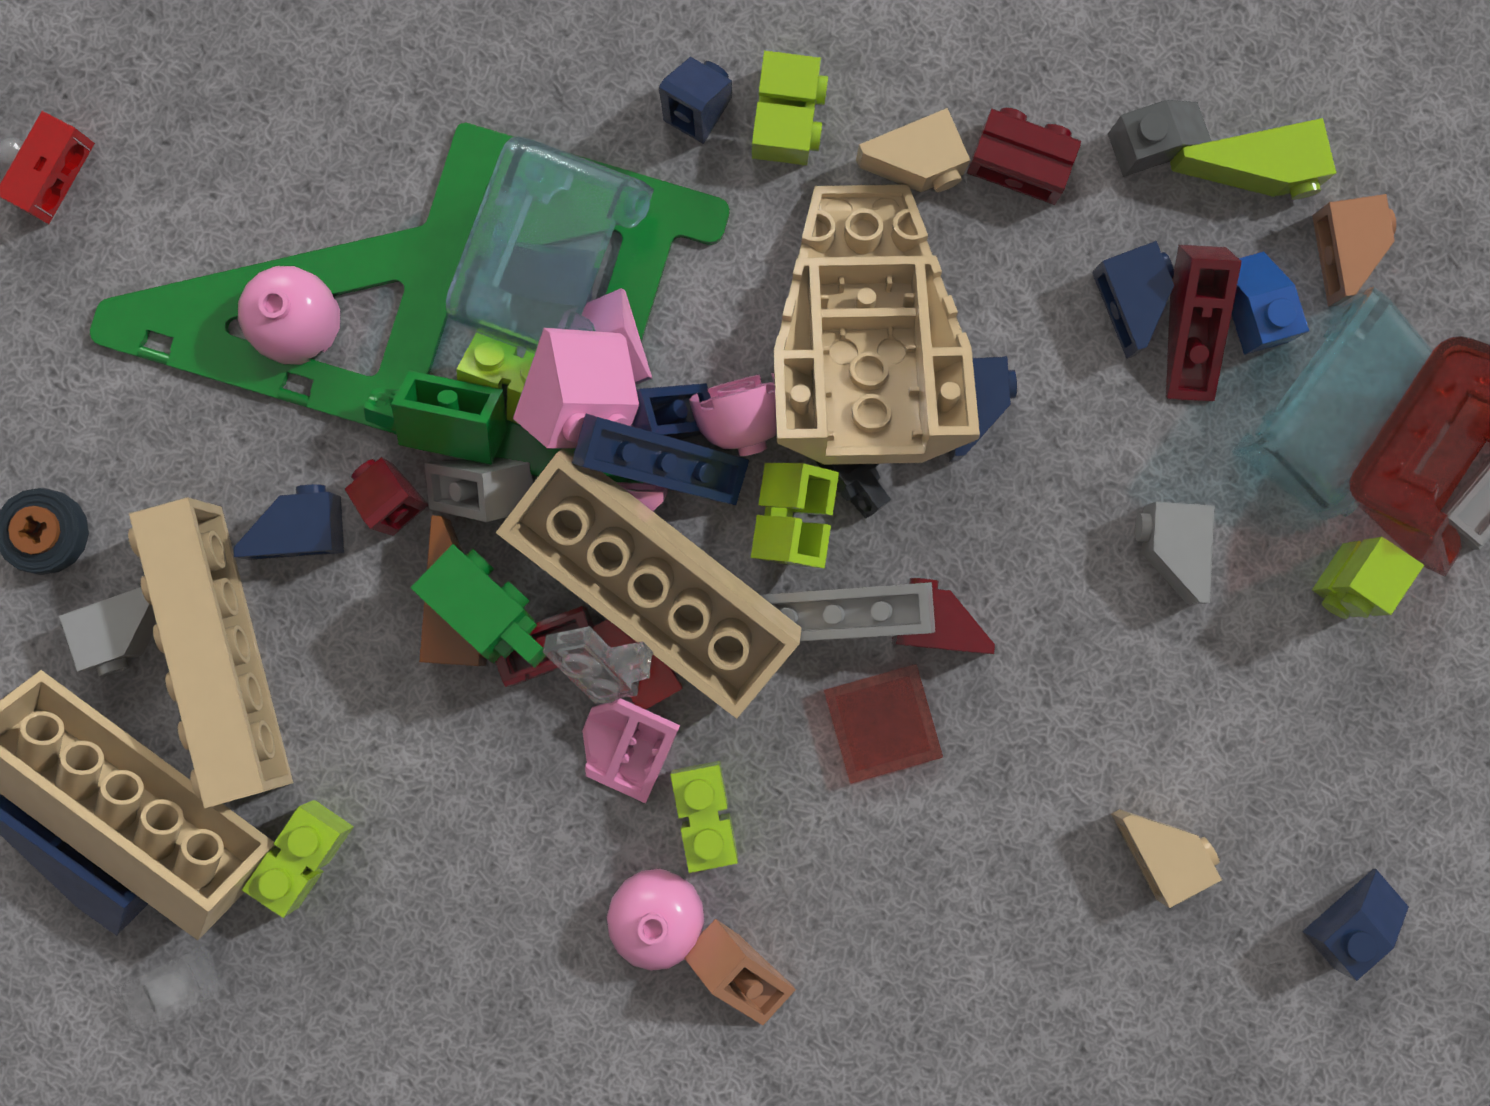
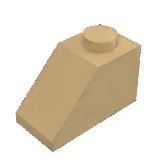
M946 108L859 144L856 161L859 168L901 185H909L911 189L923 192L934 187L936 192H942L962 181L961 175H964L970 158L950 112Z
M1120 809L1111 814L1156 900L1171 908L1222 881L1215 868V865L1220 863L1213 846L1205 837L1199 838L1198 835Z

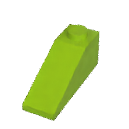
M1323 118L1183 147L1170 161L1173 172L1272 197L1290 193L1292 200L1307 198L1321 191L1320 186L1336 174Z

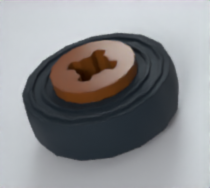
M45 488L24 490L8 499L0 510V553L7 562L20 571L38 575L57 573L74 564L85 550L89 536L87 517L80 505L65 493ZM37 522H39L41 526L39 527L38 532L33 534L36 526L38 525Z

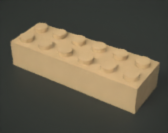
M562 448L548 463L496 531V534L737 719L800 644L801 627L606 474L573 464L574 449Z
M187 497L129 513L132 528L128 531V538L133 552L141 559L145 575L141 577V589L146 601L153 606L157 622L153 627V636L158 649L165 653L169 669L165 677L166 687L171 699L177 701L182 720L178 724V734L183 747L190 751L194 770L191 771L190 779L196 797L202 799L205 809L292 784L293 780L222 507Z
M40 670L0 700V794L196 940H199L245 893L242 891L243 887L267 852L274 849V841L224 804L204 809L202 799L196 797L190 779L44 671Z

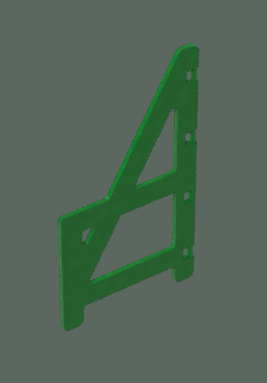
M461 123L455 130L427 221L422 226L110 297L102 300L97 306L90 327V336L95 343L112 350L396 434V431L366 421L363 409L365 401L368 400L374 388L399 390L409 371L430 375L463 269L472 264L498 259L500 241L550 247L611 232L619 233L623 237L606 295L621 288L626 291L642 343L673 241L681 237L707 245L718 243L724 236L730 209L727 202L720 197L470 123ZM494 183L505 184L524 192V198L518 204L497 209H489L485 206L488 189ZM275 266H295L316 275L331 290L333 296L394 282L402 283L404 285V293L379 371L373 376H366L313 359H309L310 361L304 364L297 365L281 364L263 356L246 339L233 336L228 330L230 322L238 319V301L246 284L259 272ZM150 331L173 338L170 354L144 347ZM289 373L313 380L310 396L283 388L286 385ZM506 418L507 432L495 458L530 463L531 475L539 477L555 454L562 448H546L521 425L508 421ZM604 473L615 482L644 483Z

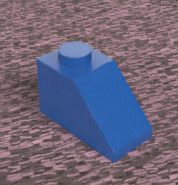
M1263 251L1239 258L1242 263L1232 309V318L1244 355L1289 343L1309 332L1295 284Z

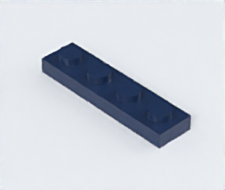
M586 413L572 463L600 472L737 505L749 459Z

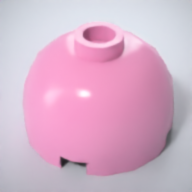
M275 266L259 272L246 284L238 301V321L244 337L260 354L281 364L301 365L309 362V358L316 356L320 351L325 352L332 346L340 329V308L331 290L316 275L295 266Z
M771 373L773 382L762 384L760 375H755L708 389L711 398L702 402L699 401L698 394L693 395L689 399L697 426L704 437L710 443L723 449L737 448L739 456H748L766 450L767 445L765 441L776 436L774 373Z
M663 869L641 871L626 879L612 897L607 914L609 937L618 954L631 965L650 971L669 969L685 960V956L694 947L702 933L704 926L702 901L694 886L677 874Z

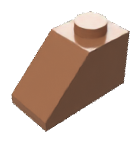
M1387 194L1329 202L1312 215L1328 307L1337 306L1355 296L1394 243L1396 217L1393 210L1389 208Z
M717 919L702 931L696 944L684 958L711 994L761 1025H764L796 990L790 982L739 934Z

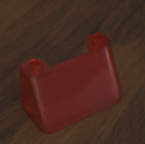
M1463 336L1452 337L1442 341L1426 360L1357 465L1349 481L1350 492L1357 506L1407 554L1424 564L1425 568L1442 576L1447 575L1457 560L1462 547L1460 535L1449 524L1448 515L1440 511L1486 441L1490 443L1489 344Z

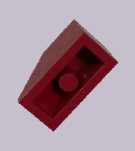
M383 457L377 461L370 459L360 465L351 475L354 481L345 488L346 493L366 525L372 530L394 536L429 506L397 467Z
M910 578L909 584L932 582L936 632L892 636V644L994 654L995 644L951 590L938 589V580Z

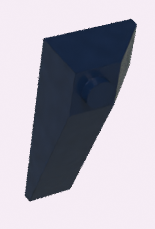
M0 794V835L78 909L117 936L148 905L147 902Z

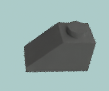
M1164 100L1122 114L1108 133L1123 177L1170 162L1183 147L1211 142L1198 102Z

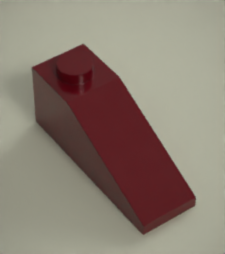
M1178 244L1174 278L1172 279L1174 287L1170 294L1167 399L1215 401L1242 263L1226 247Z

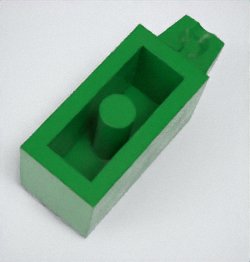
M414 371L408 372L399 390L374 388L363 407L367 422L396 431L399 446L490 465L507 432L503 389Z
M452 544L411 586V589L491 663L494 664L501 655L506 659L515 650L535 668L549 653L529 635L537 626L533 622L534 619L524 609L530 601L509 581L502 587L497 585L489 577L494 568L474 549L465 555Z

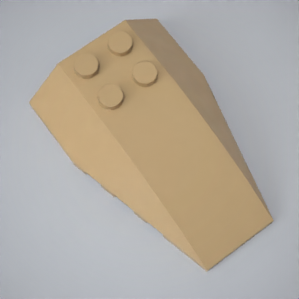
M909 185L814 187L802 235L801 247L796 259L793 279L788 298L786 299L779 335H777L774 347V382L777 443L824 465L923 463L978 440L980 436L972 348L966 332L962 333L957 320V308L952 295L948 296L941 278L942 270L937 257L933 256L927 242L928 233Z

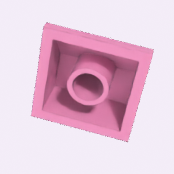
M543 328L513 419L546 448H576L586 413L631 426L639 407V401L626 337L620 333Z

